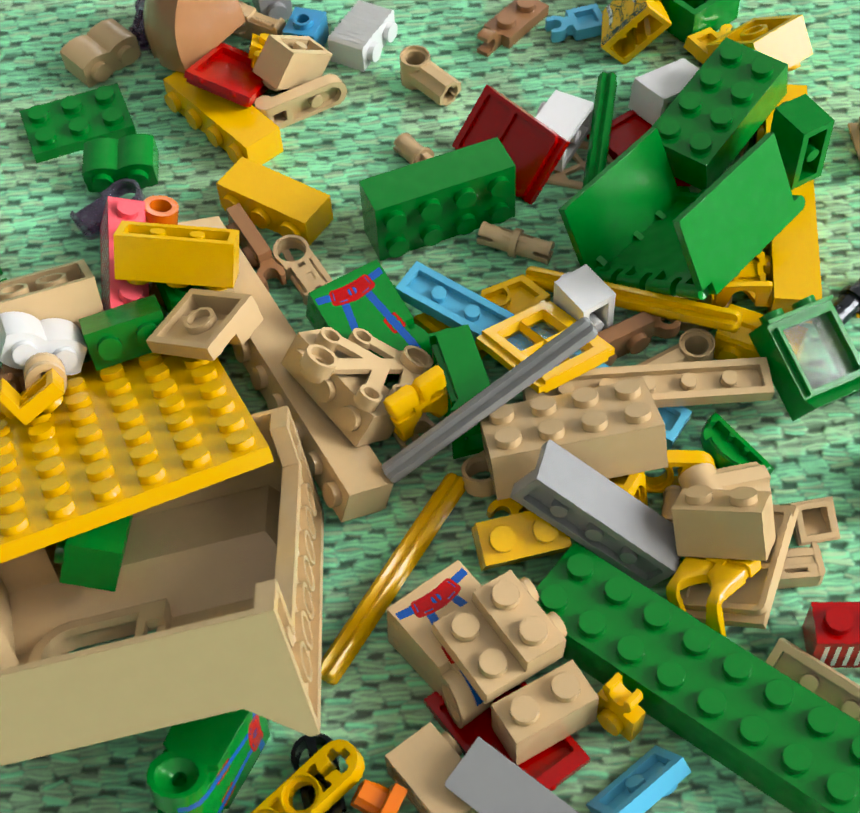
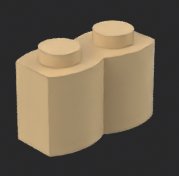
M113 18L97 23L89 30L87 35H81L70 40L60 50V54L66 70L86 86L93 87L99 82L106 81L115 71L133 64L141 55L136 36Z

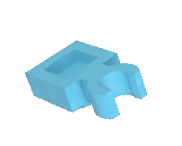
M597 3L565 10V17H547L545 19L546 32L551 31V42L554 43L561 42L573 35L575 41L601 36L602 13Z

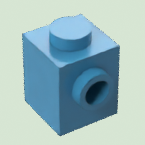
M295 7L282 31V35L309 36L324 47L329 35L326 11Z

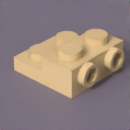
M191 288L147 338L146 342L152 353L214 361L223 352L227 344L243 346L264 318L251 294Z
M511 569L472 591V600L432 624V633L485 705L561 659L566 644L565 636H567V630L562 619L553 611L546 614L537 603L539 595L531 580L527 577L518 579Z

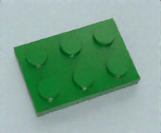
M118 83L101 86L94 90L70 95L63 99L35 105L19 111L36 163L81 151L84 148V143L93 139H120L127 135L137 134Z

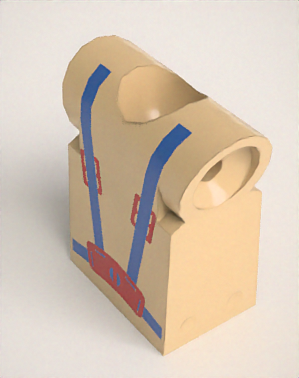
M457 560L387 608V628L390 644L434 691L442 695L451 718L458 728L462 729L490 708L494 700L485 705L432 633V624L435 621L472 600V591L482 586L464 565Z

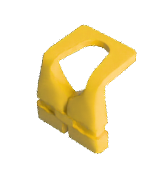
M764 251L755 256L740 271L739 275L733 278L717 295L710 294L712 305L725 307L734 293L743 291L753 301L755 307L766 306L773 282L766 281V273H763L766 266Z
M439 365L433 366L415 378L412 385L403 386L383 401L385 409L391 416L390 419L395 427L393 432L403 442L413 436L415 426L423 413H431L440 418L448 412L447 382L444 371Z
M685 557L666 586L667 600L686 612L680 590L692 585L708 583L711 592L706 603L705 622L707 626L726 637L722 603L743 586L748 577L752 578L762 568L761 562L755 560Z

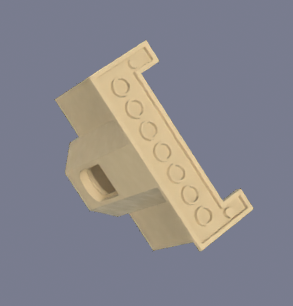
M288 405L251 414L269 445L274 462L133 514L115 592L59 583L62 564L54 563L57 543L0 564V766L241 709L250 711L309 737L320 735L324 510ZM157 629L156 632L148 634V631ZM134 635L133 638L68 653L81 647Z

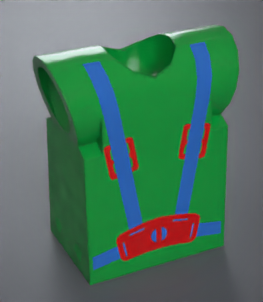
M377 259L308 293L306 317L314 329L332 327L342 337L348 339L354 328H362L371 333L373 337L398 351L404 350L408 345H413L423 349L430 355L429 334L414 323L412 314ZM369 350V351L372 352L373 354H375V355H377V356H379V357H381V358H384V357L380 356L379 354L373 352L372 350ZM388 374L384 385L388 383V379L390 378V376L400 377V375Z
M241 709L171 726L163 742V753L150 763L146 772L147 784L154 804L157 807V812L222 813L224 809H229L270 737L267 719Z

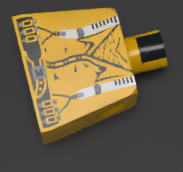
M613 0L605 7L602 14L601 48L622 64H627L672 25L661 0Z

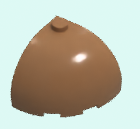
M145 0L143 9L144 30L154 58L159 59L161 66L183 73L246 22L239 0Z

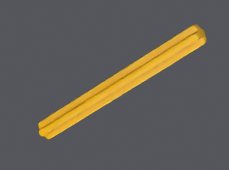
M529 266L526 269L525 276L545 291L554 293V282L565 273ZM605 282L616 293L615 307L638 312L644 311L651 315L736 333L740 329L742 314L737 310Z
M454 473L445 475L322 657L321 680L331 685H335L340 681L465 492L464 481L461 476H457Z

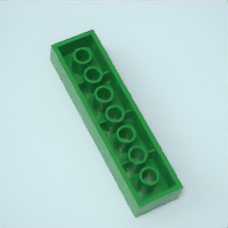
M576 542L570 546L536 587L539 595V601H537L539 606L546 614L551 611L558 614L565 624L567 636H565L566 644L563 658L568 661L573 659L578 668L603 685L616 672L620 673L623 685L630 692L633 693L637 688L642 691L643 699L638 705L646 711V714L793 813L860 812V722Z

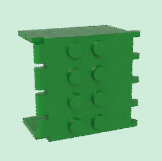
M652 127L558 210L580 266L582 267L587 264L603 281L665 295L705 300L710 294L717 295L733 278L739 275L740 271L755 256L762 252L804 209L805 198L801 195H792L774 133H766L709 188H704L699 193L690 192L687 186L677 187L658 128Z

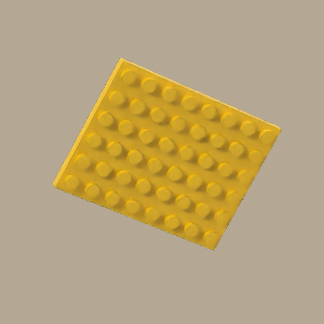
M149 353L96 371L93 361L83 363L81 373L67 375L68 386L65 394L62 395L64 397L63 401L51 413L45 415L42 412L25 426L16 417L10 419L0 410V564L274 462L269 445L218 357L214 361Z

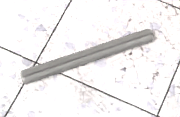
M582 317L383 463L382 470L386 477L392 483L399 482L489 416V414L496 411L597 337L598 332L595 326L587 317Z

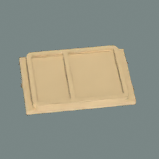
M773 505L776 540L767 561H760L762 568L752 578L748 577L745 580L746 583L722 603L725 625L766 629L799 510L797 506ZM708 583L689 586L682 589L680 593L686 612L702 623H706V603L711 592Z

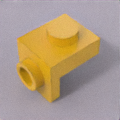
M51 368L29 388L19 394L2 378L0 380L1 412L10 419L16 417L25 426L42 412L45 415L51 413L63 401L64 397L62 395L65 394L64 379Z

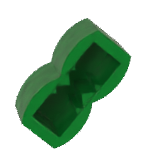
M131 134L119 140L114 138H97L84 143L82 176L89 192L109 193L112 190H120L123 187L143 189L158 184L159 152L153 135Z

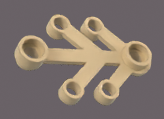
M323 327L314 341L315 344L309 345L300 360V373L306 380L316 384L329 379L332 374H369L366 383L360 386L353 400L358 408L372 413L376 411L383 399L381 390L388 374H399L400 378L398 384L392 386L386 397L405 385H412L415 378L431 368L433 360L426 351L417 346L408 345L404 350L398 351L373 337L371 333L362 328H354L349 338L346 339L336 330ZM339 350L352 358H337L335 353ZM369 350H372L373 352L379 354L380 356H382V357H384V358H381V357H379V356L373 354V353L370 352Z

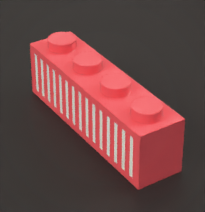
M107 196L100 225L101 293L104 311L149 296V283L133 285L128 283L127 280L115 279L113 235L121 221L146 222L145 201Z

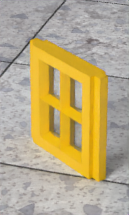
M543 301L483 330L482 334L476 337L475 343L510 371L577 320L552 301ZM597 335V337L529 387L538 394L541 392L547 393L607 362L608 358L615 354V348Z

